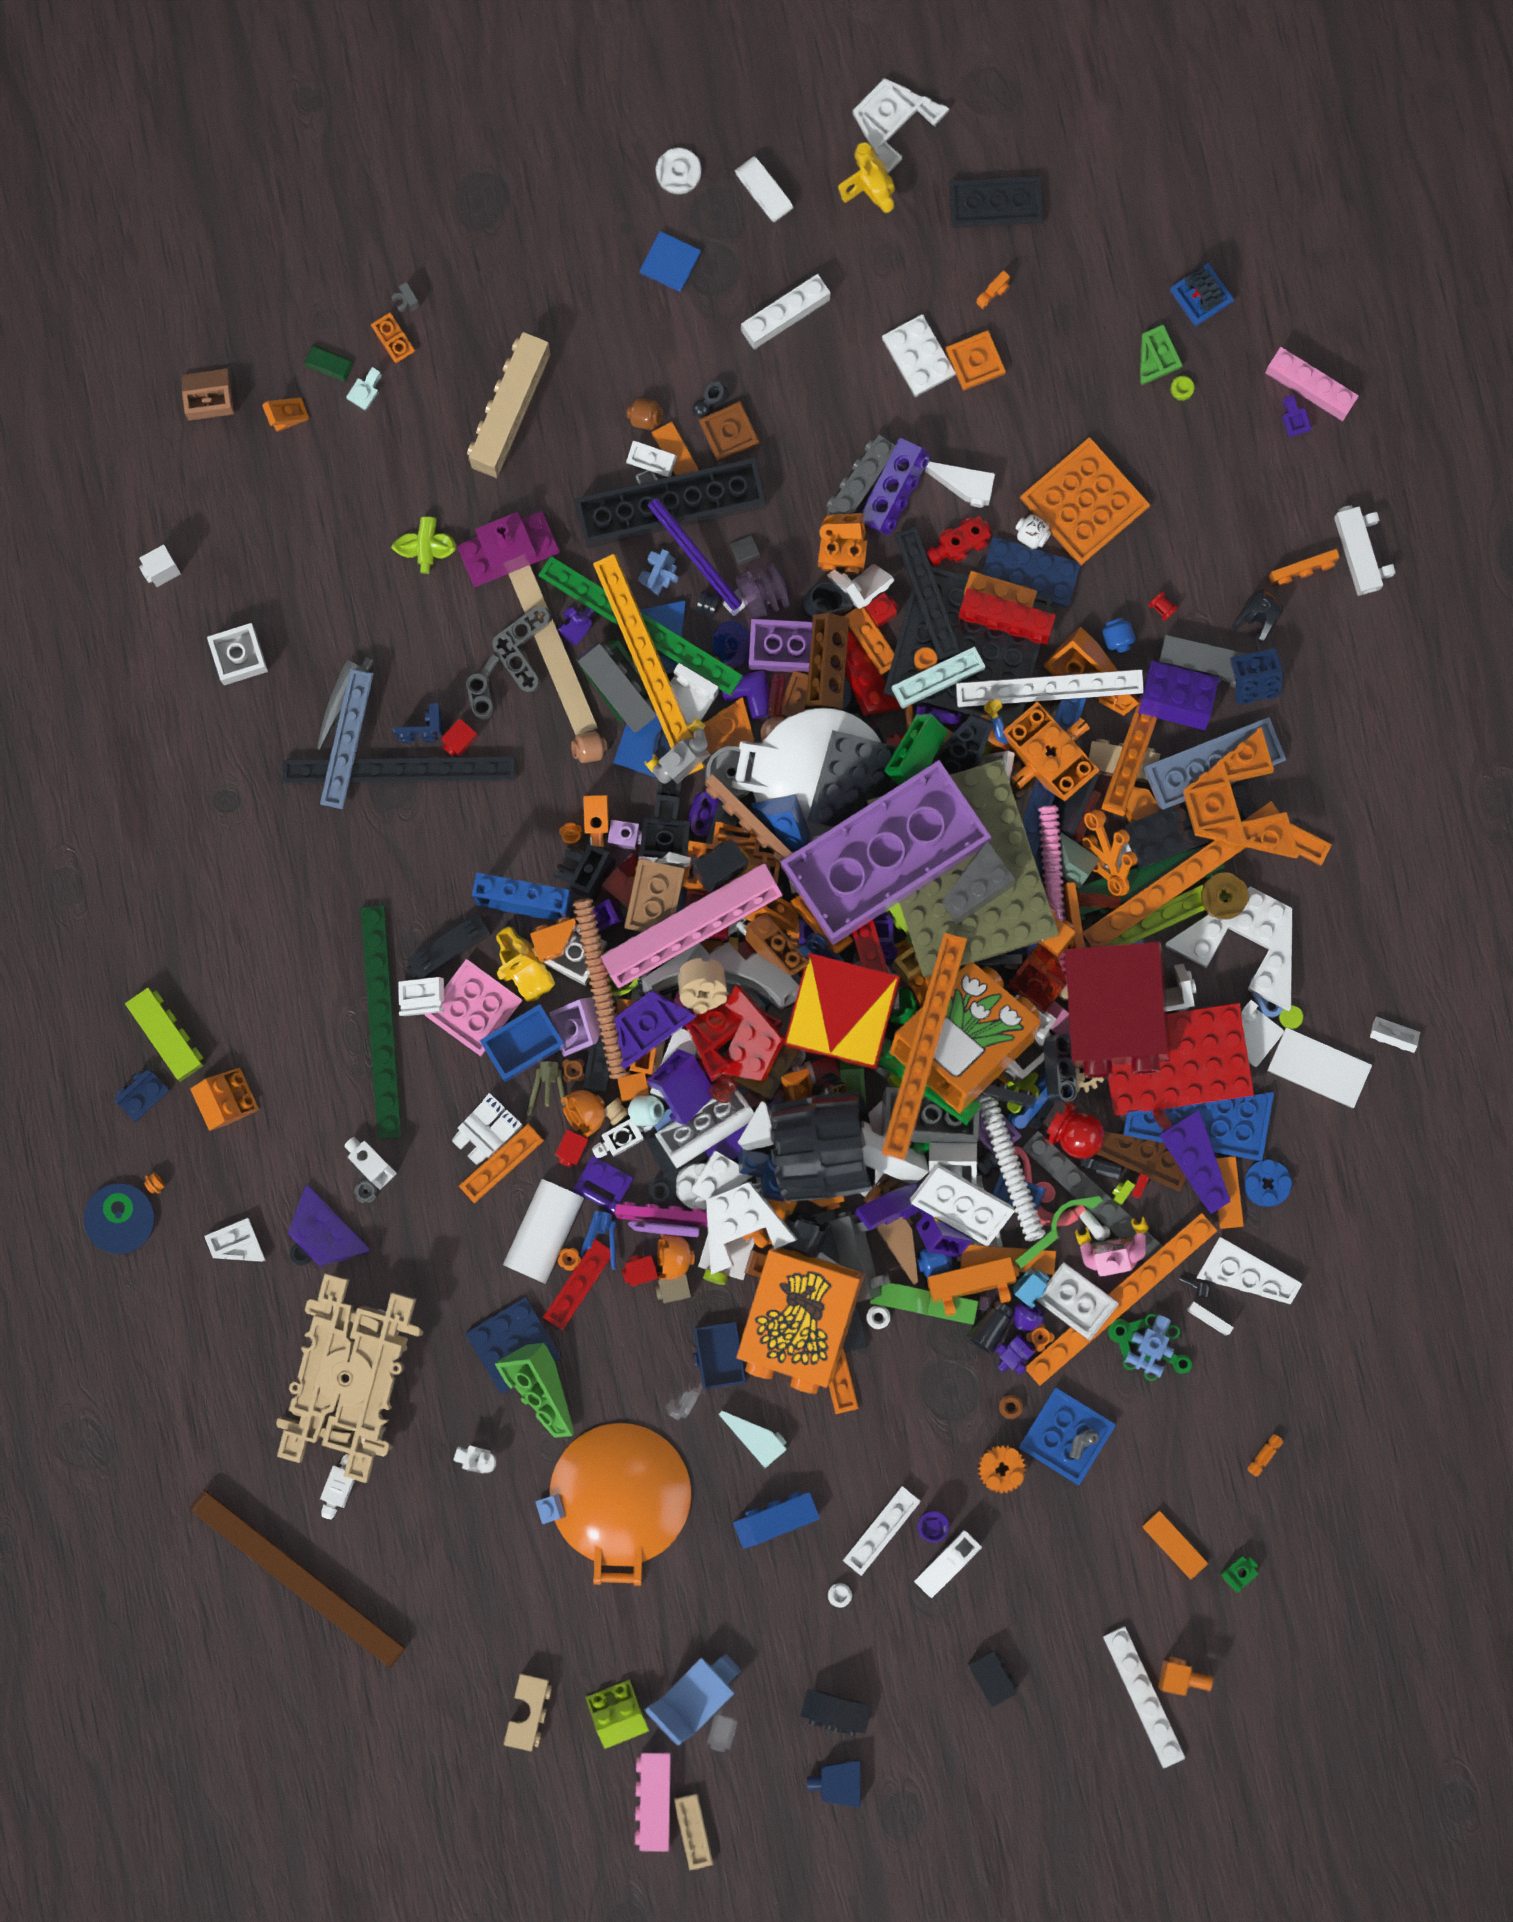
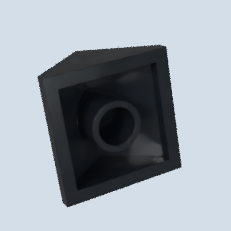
M644 818L639 856L663 858L671 852L687 857L690 822Z

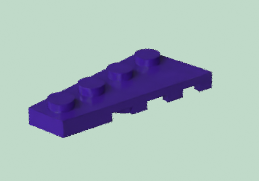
M1199 1110L1159 1135L1209 1214L1214 1213L1231 1202Z

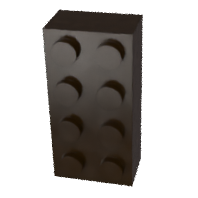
M772 1003L766 1013L782 1020L783 1025L777 1030L786 1038L794 1006L790 1004L784 1009L779 1010ZM783 1043L765 1081L731 1075L730 1082L771 1103L782 1084L781 1077L789 1072L800 1050L786 1047Z

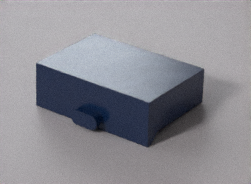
M736 1322L694 1328L698 1352L693 1353L695 1367L700 1366L704 1390L746 1383L743 1362L737 1359L740 1344Z

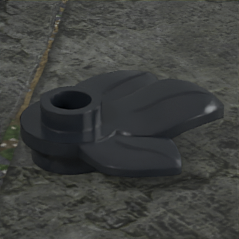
M680 1169L668 1170L662 1178L655 1179L649 1184V1196L654 1201L659 1202L661 1209H669V1206L681 1207V1201L676 1194V1179L681 1171ZM657 1186L664 1187V1192L658 1194L655 1189Z

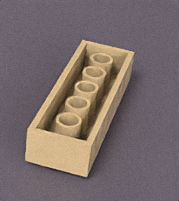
M522 332L520 338L517 337L512 347L514 351L511 359L507 358L503 368V371H505L502 380L498 379L494 389V392H496L493 401L489 400L485 413H487L485 421H480L476 434H478L476 442H471L467 452L473 469L495 478L499 476L550 356L549 343L547 341Z

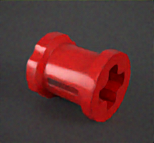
M1164 591L1160 592L1148 605L1150 608L1153 607L1162 616L1164 622L1179 608L1165 597Z

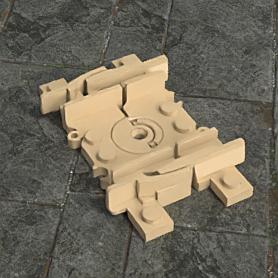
M326 1273L324 1274L318 1297L319 1301L310 1299L305 1307L307 1314L314 1315L310 1331L305 1334L306 1337L312 1339V1346L301 1347L304 1355L298 1374L300 1382H293L289 1386L290 1392L297 1394L291 1401L289 1411L293 1415L300 1416L301 1419L298 1421L284 1416L277 1418V1427L285 1429L277 1456L300 1463L303 1459L307 1441L317 1443L323 1437V1446L349 1453L344 1477L367 1483L375 1454L386 1456L388 1451L393 1449L392 1444L382 1440L383 1432L386 1431V1427L383 1424L387 1423L388 1419L382 1418L380 1413L382 1409H392L389 1401L395 1381L393 1374H399L404 1370L403 1364L395 1361L401 1357L403 1351L407 1350L408 1338L399 1336L397 1333L402 1331L415 1336L423 1335V1330L418 1326L410 1324L416 1299L391 1293L386 1313L368 1306L359 1307L355 1311L353 1305L344 1303L349 1279ZM343 1374L349 1375V1382L346 1383L342 1380ZM343 1430H353L355 1431V1434L354 1432H347Z

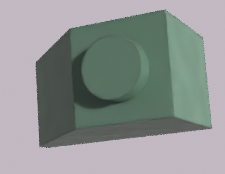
M1061 833L1059 835L1061 839L1058 840V843L1061 844L1059 851L1062 853L1059 855V858H1062V862H1060L1062 869H1060V872L1063 873V876L1061 877L1070 883L1074 882L1076 887L1080 889L1100 858Z

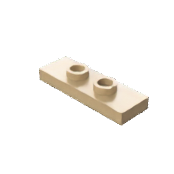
M698 1794L674 1798L689 1869L693 1870L713 1865Z

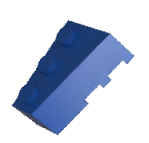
M801 1491L795 1492L787 1496L788 1501L781 1503L780 1499L770 1502L766 1504L768 1509L760 1511L758 1507L746 1512L747 1517L733 1522L743 1549L819 1520L820 1518L810 1492L803 1495Z

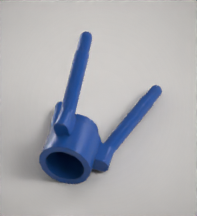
M594 1211L593 1219H591L590 1228L579 1256L582 1259L586 1249H591L596 1233L606 1234L607 1230H609L611 1268L615 1270L614 1230L616 1222L611 1221V1214Z

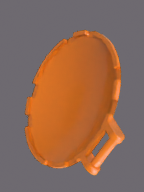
M607 1424L596 1427L579 1436L565 1449L559 1458L550 1483V1496L559 1494L566 1516L554 1520L557 1528L576 1551L594 1561V1584L601 1585V1582L634 1583V1586H641L642 1562L663 1552L677 1538L686 1522L691 1504L690 1479L686 1466L678 1452L659 1434L634 1424ZM602 1565L634 1566V1574L601 1573Z

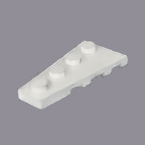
M1222 1237L1218 1238L1197 1275L1199 1279L1288 1304L1292 1303L1302 1285L1298 1280Z

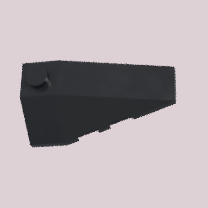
M972 713L938 749L932 764L940 761L949 775L978 767L994 721Z

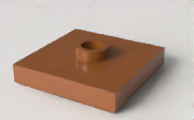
M740 401L698 420L717 462L759 444V440Z

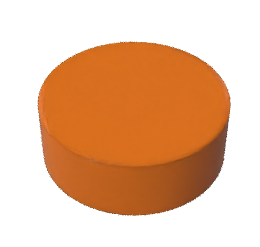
M928 647L919 649L914 657L916 668L920 671H925L935 666L938 660L937 654Z

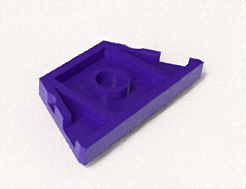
M650 991L615 1017V1025L619 1033L618 1044L621 1047L623 1062H621L623 1069L638 1061L697 1016L661 994Z
M308 1185L304 1188L288 1231L290 1237L320 1267L335 1261L347 1260L349 1257L367 1254L370 1249Z

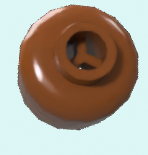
M637 398L632 405L628 406L627 418L630 419L633 427L652 430L661 423L663 411L657 401Z

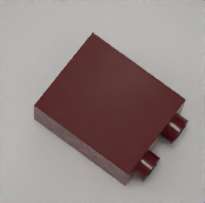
M1160 942L1065 949L1072 1062L1075 1067L1084 1068V1077L1086 1078L1112 1076V1065L1131 1064L1132 1074L1138 1075L1160 1072V1062L1170 1061L1164 959Z

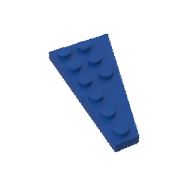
M1274 1092L1145 1112L1142 1110L1127 1112L1123 1135L1163 1143L1159 1137L1160 1134L1199 1110L1214 1153L1262 1161Z

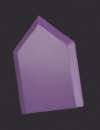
M648 1221L629 1222V1226L635 1231L691 1237L699 1236V1226Z

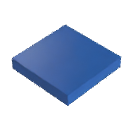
M660 231L640 269V274L681 293L701 254V250Z

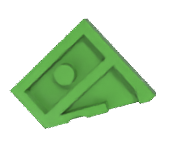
M1164 325L1142 334L1141 385L1182 368V363Z

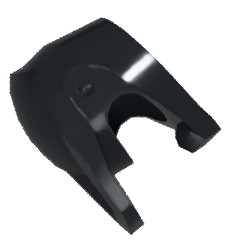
M822 582L806 593L802 602V609L804 614L813 620V615L824 613L845 616L853 611V603L838 585L831 582Z
M1265 588L1259 589L1248 598L1231 628L1236 631L1245 623L1250 625L1255 621L1262 624L1263 629L1262 632L1256 634L1255 638L1259 642L1264 643L1279 619L1284 606Z

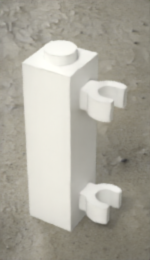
M1352 505L1339 509L1334 519L1357 595L1360 596L1378 591L1383 586L1382 579L1392 577L1395 574L1393 564L1378 569L1366 527L1378 524V521H1380L1378 514L1374 512L1362 516L1360 507L1353 508Z
M861 1122L860 1135L865 1165L909 1184L918 1183L929 1172L925 1154L916 1153L911 1149L912 1142L909 1144L905 1161L882 1155L886 1138L872 1132V1126L869 1123Z

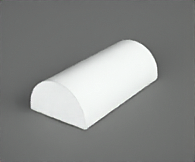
M732 1085L711 1098L686 1125L673 1122L655 1135L675 1167L679 1168L747 1125L752 1119L754 1112L737 1087Z
M541 1179L503 1265L546 1284L584 1198Z

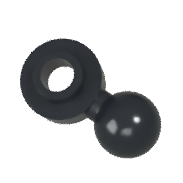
M720 382L710 383L704 391L705 399L696 401L693 404V415L699 419L708 416L711 405L720 406L725 403L728 398V389Z

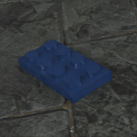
M993 537L982 574L1036 590L1037 595L1052 598L1053 604L1068 608L1080 564L1074 560Z

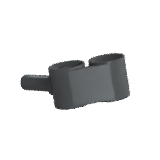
M493 654L482 671L471 675L466 682L472 711L475 717L480 720L489 719L494 712L488 687V677L498 663L499 658ZM475 681H481L484 683V686L481 690L474 691L471 689L472 684ZM481 703L489 705V709L485 713L477 712L476 708Z

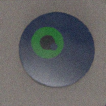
M111 1184L101 1188L90 1198L84 1212V1227L89 1239L101 1250L112 1254H127L139 1249L148 1240L155 1225V1212L151 1201L141 1190L128 1184Z

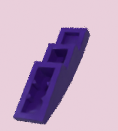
M923 1181L894 1190L857 1208L856 1215L869 1231L883 1223L888 1225L901 1217L905 1220L922 1210L911 1204L910 1198Z

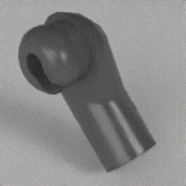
M1085 1430L1077 1434L1073 1439L1069 1457L1081 1460L1083 1448L1096 1444L1099 1440L1098 1434L1093 1430Z

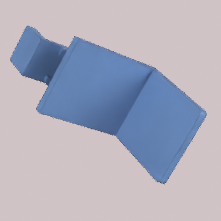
M727 1654L720 1657L712 1667L701 1658L661 1699L650 1705L645 1711L677 1745H680L691 1737L735 1693L728 1684L742 1670Z

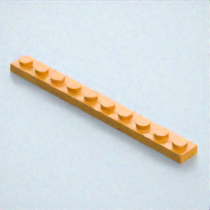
M612 554L593 563L672 749L683 739L692 738L693 736L686 727L687 721L616 554ZM704 762L698 765L688 775L697 772L703 768H706Z

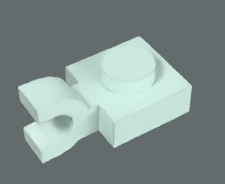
M372 367L365 382L358 378L346 398L367 411L379 393L374 386L382 377L380 372Z

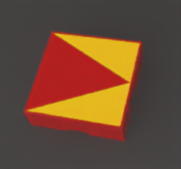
M808 953L807 961L809 965L804 967L784 1045L878 1070L886 1040L887 1024L894 1010L902 979L900 976Z

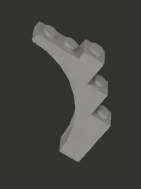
M729 942L723 946L716 947L711 954L698 943L664 962L655 971L648 972L642 979L643 992L645 994H648L650 991L658 993L666 988L678 985V975L684 963L692 959L702 958V961L710 962V959L718 961L724 968L727 983L737 984L755 991L767 998L779 1010L796 1001L799 985L791 976L761 957L757 952L751 954L745 960Z

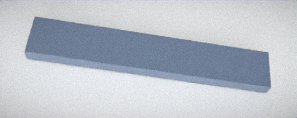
M350 668L320 805L344 809L374 676L373 673Z

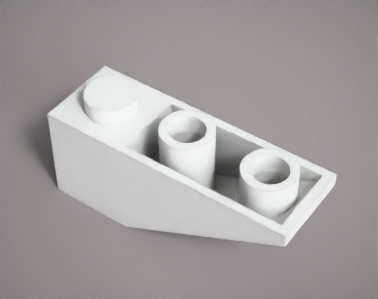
M963 1530L914 1582L932 1598L981 1549V1546Z

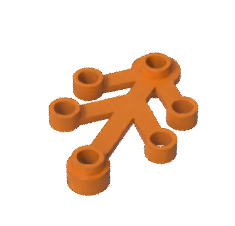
M1093 810L1085 815L1084 821L1090 830H1096L1102 848L1098 846V841L1093 835L1083 838L1082 845L1086 850L1091 851L1100 858L1093 871L1098 872L1108 880L1109 891L1115 896H1123L1129 892L1130 887L1127 876L1130 867L1137 863V856L1132 851L1123 854L1121 857L1122 865L1119 870L1117 861L1123 844L1127 843L1130 839L1129 834L1123 829L1116 832L1111 848L1103 826L1106 816L1100 810Z

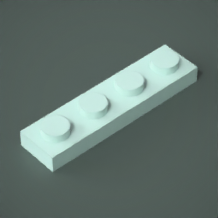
M973 647L893 685L892 691L903 709L984 670L985 665L976 648Z

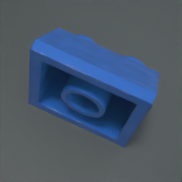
M796 796L752 803L751 806L755 817L790 852L798 851L807 845L810 831Z

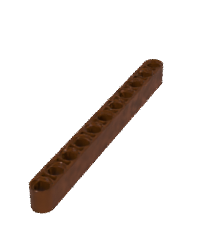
M203 1489L189 1507L196 1516L388 1667L392 1668L406 1650L402 1644L208 1491Z

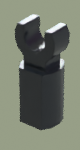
M1090 1158L1081 1159L1080 1167L1094 1170L1095 1174L1115 1180L1119 1179L1122 1165L1102 1159L1096 1161Z

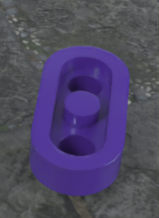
M707 791L699 792L695 796L688 818L690 822L689 833L696 837H703L709 834L718 807V799L712 798ZM703 799H705L706 805L704 807L702 806ZM697 821L700 824L698 829L695 827Z

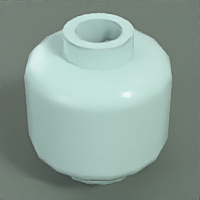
M636 1096L628 1107V1114L635 1125L654 1126L663 1117L664 1107L656 1096Z

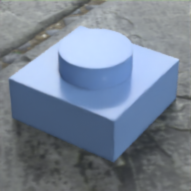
M559 1494L535 1501L542 1524L566 1517Z

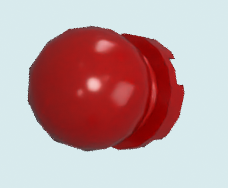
M1066 1102L1064 1104L1066 1110L1063 1114L1059 1112L1056 1114L1047 1130L1050 1136H1046L1044 1140L1052 1145L1060 1142L1062 1149L1075 1158H1090L1096 1155L1103 1146L1105 1140L1103 1126L1095 1116L1085 1112L1077 1113L1078 1106L1072 1102Z

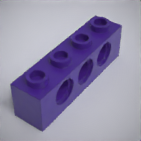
M899 438L861 512L863 513L866 526L886 536L890 535L897 525L901 512L908 504L911 492L917 487L918 479L923 469L929 463L931 456L929 452L922 447ZM909 464L908 469L904 471L906 465ZM899 484L898 489L894 491L895 486ZM888 505L887 510L883 512L884 507Z

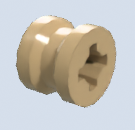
M619 1098L615 1099L604 1109L605 1117L611 1120L610 1123L613 1127L629 1115L628 1108L622 1106V1101Z

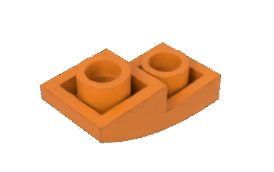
M391 313L371 324L374 332L395 363L415 352Z

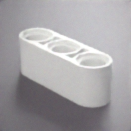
M753 156L735 170L738 178L773 222L793 209L789 199L757 158Z

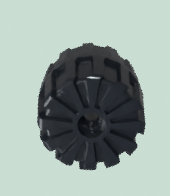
M861 1093L820 1094L777 1102L772 1105V1111H770L772 1126L770 1128V1139L775 1146V1149L772 1150V1158L776 1166L777 1184L785 1200L828 1199L874 1189L876 1180L875 1169L865 1165L861 1143V1122L864 1121L870 1124L866 1102Z

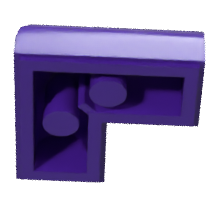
M765 670L742 674L743 678L732 696L722 691L724 702L738 700L742 697L747 698L751 720L774 716Z

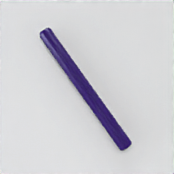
M658 498L650 501L648 507L733 611L739 608L742 604L741 600Z

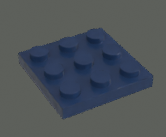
M526 1297L465 1333L501 1395L512 1389L505 1383L495 1365L503 1357L526 1345L545 1343L555 1362L562 1359Z

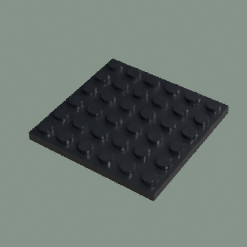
M931 567L961 653L975 647L985 665L984 670L957 683L1032 677L1041 643L1032 642L1030 639L1021 636H1012L1001 630L989 629L985 625L970 623L959 618L960 608L965 596L964 591L969 577ZM913 588L910 593L883 693L892 697H896L892 691L893 685L923 672L917 669L914 664L916 652L924 647L934 650ZM1036 594L1032 608L1049 613L1052 598ZM956 683L915 702L945 711L949 710V712L957 714L959 712L968 717L972 713L978 716L989 715L984 710L985 705L958 707ZM1025 702L1002 704V708L997 713L1001 715L1003 723L1009 726L1023 713Z

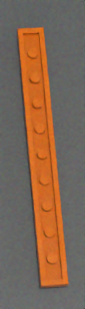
M1271 801L1242 822L1280 814V812ZM1217 840L1213 841L1085 930L1083 938L1090 947L1106 946L1246 847Z
M947 933L943 935L882 1149V1155L905 1161L967 943L966 938Z
M1200 1213L1108 1294L1119 1305L1090 1341L1070 1327L1026 1365V1371L1039 1385H1042L1216 1233L1215 1227Z

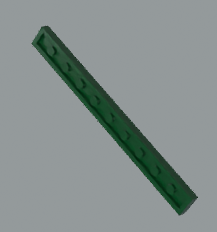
M361 907L378 1140L402 1138L385 907Z

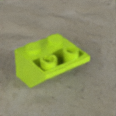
M630 1680L585 1697L596 1731L605 1749L649 1731Z

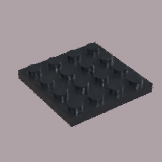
M832 730L807 820L835 827L867 807L868 800L884 796L899 785L884 771L898 746Z

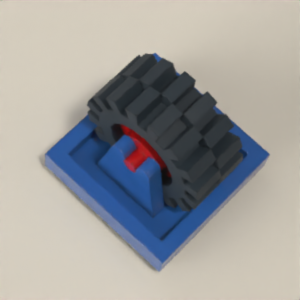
M1209 263L1196 269L1170 288L1171 293L1195 327L1234 301Z

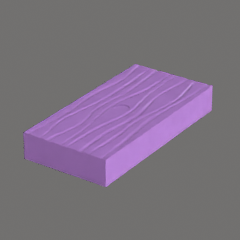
M937 761L782 860L781 867L834 945L980 851L987 841L991 844V836L941 762Z

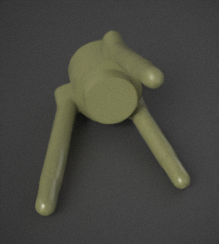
M540 1062V1069H536V1079L528 1105L527 1116H531L541 1078L542 1082H545V1106L548 1107L550 1104V1087L552 1082H556V1078L561 1099L565 1096L562 1070L558 1069L557 1062Z

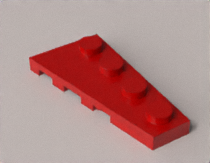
M848 628L845 675L863 715L898 711L901 706L897 698L883 694L886 681L850 628Z

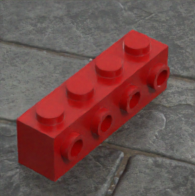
M967 588L958 617L970 623L985 625L989 629L1001 630L1012 636L1030 639L1035 643L1047 644L1056 615Z

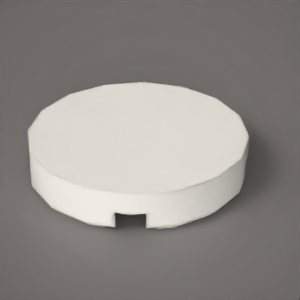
M670 149L657 162V180L668 192L675 194L687 193L694 189L700 181V161L688 149Z

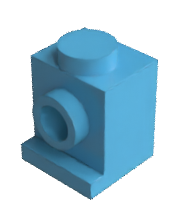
M1030 1267L1014 1284V1294L1029 1307L1033 1308L1035 1306L1034 1299L1040 1298L1047 1289L1048 1275L1041 1269L1036 1271L1033 1267Z

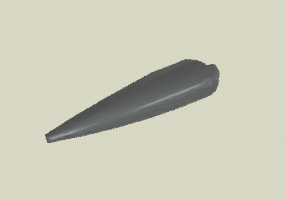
M368 657L365 658L361 666L347 660L342 668L325 711L318 750L321 751L338 724L350 668L369 672L374 661Z

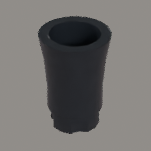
M994 1301L976 1326L965 1337L981 1350L993 1355L1002 1334L1010 1323V1318L1014 1311L1000 1301Z

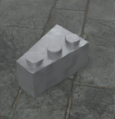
M988 841L943 899V907L956 925L1015 885V878Z

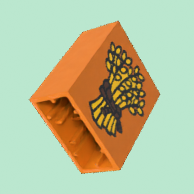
M773 1246L768 1252L737 1354V1359L747 1362L745 1371L765 1379H772L774 1371L792 1376L790 1386L806 1393L817 1394L819 1385L827 1388L833 1381L865 1273L817 1257L810 1258L795 1250L788 1251L781 1247L774 1249Z

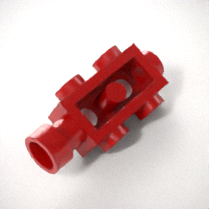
M980 516L975 519L969 517L960 523L961 526L955 530L949 528L942 532L938 541L940 545L925 550L930 565L934 567L940 564L941 560L946 557L949 562L954 559L956 562H960L968 556L967 552L975 548L976 551H980L988 545L987 541L990 540V533L992 532L987 521H982ZM977 528L979 534H973L971 529ZM957 539L959 544L953 545L951 540Z

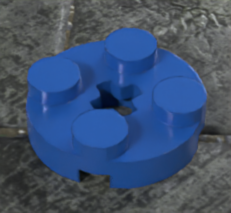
M1265 1160L1257 1162L1245 1174V1193L1258 1206H1276L1282 1203L1290 1193L1292 1186L1290 1174L1282 1164L1276 1161ZM1263 1178H1271L1273 1180L1272 1189H1263Z

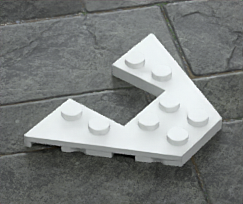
M1249 887L1248 903L1238 916L1229 920H1220L1207 915L1165 944V947L1205 968L1209 965L1228 929L1269 949L1248 990L1290 1011L1291 907Z

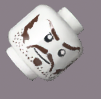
M1034 514L1028 516L1027 519L1022 517L1015 528L1019 531L1017 534L1018 540L1032 549H1036L1039 546L1042 548L1051 534L1049 524Z

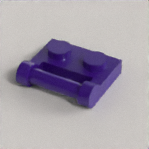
M592 1156L572 1192L577 1195L580 1194L604 1207L608 1213L613 1215L616 1205L620 1204L633 1178ZM587 1180L614 1194L613 1201L585 1187L584 1185Z

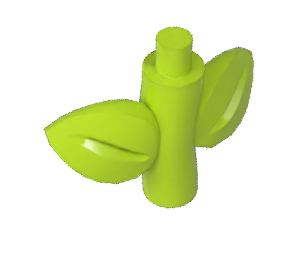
M421 517L418 534H403L392 544V549L401 556L413 558L418 555L417 563L421 565L420 573L423 574L430 573V565H434V557L446 558L456 550V543L451 536L446 533L434 535L437 519L433 517Z

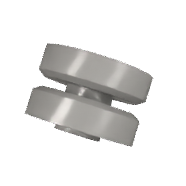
M727 746L717 750L710 757L706 767V780L713 774L739 800L746 797L751 791L731 787L732 780L736 777L741 749L736 746ZM750 754L744 780L749 782L754 758ZM733 770L735 771V776L731 777L727 772L730 773Z

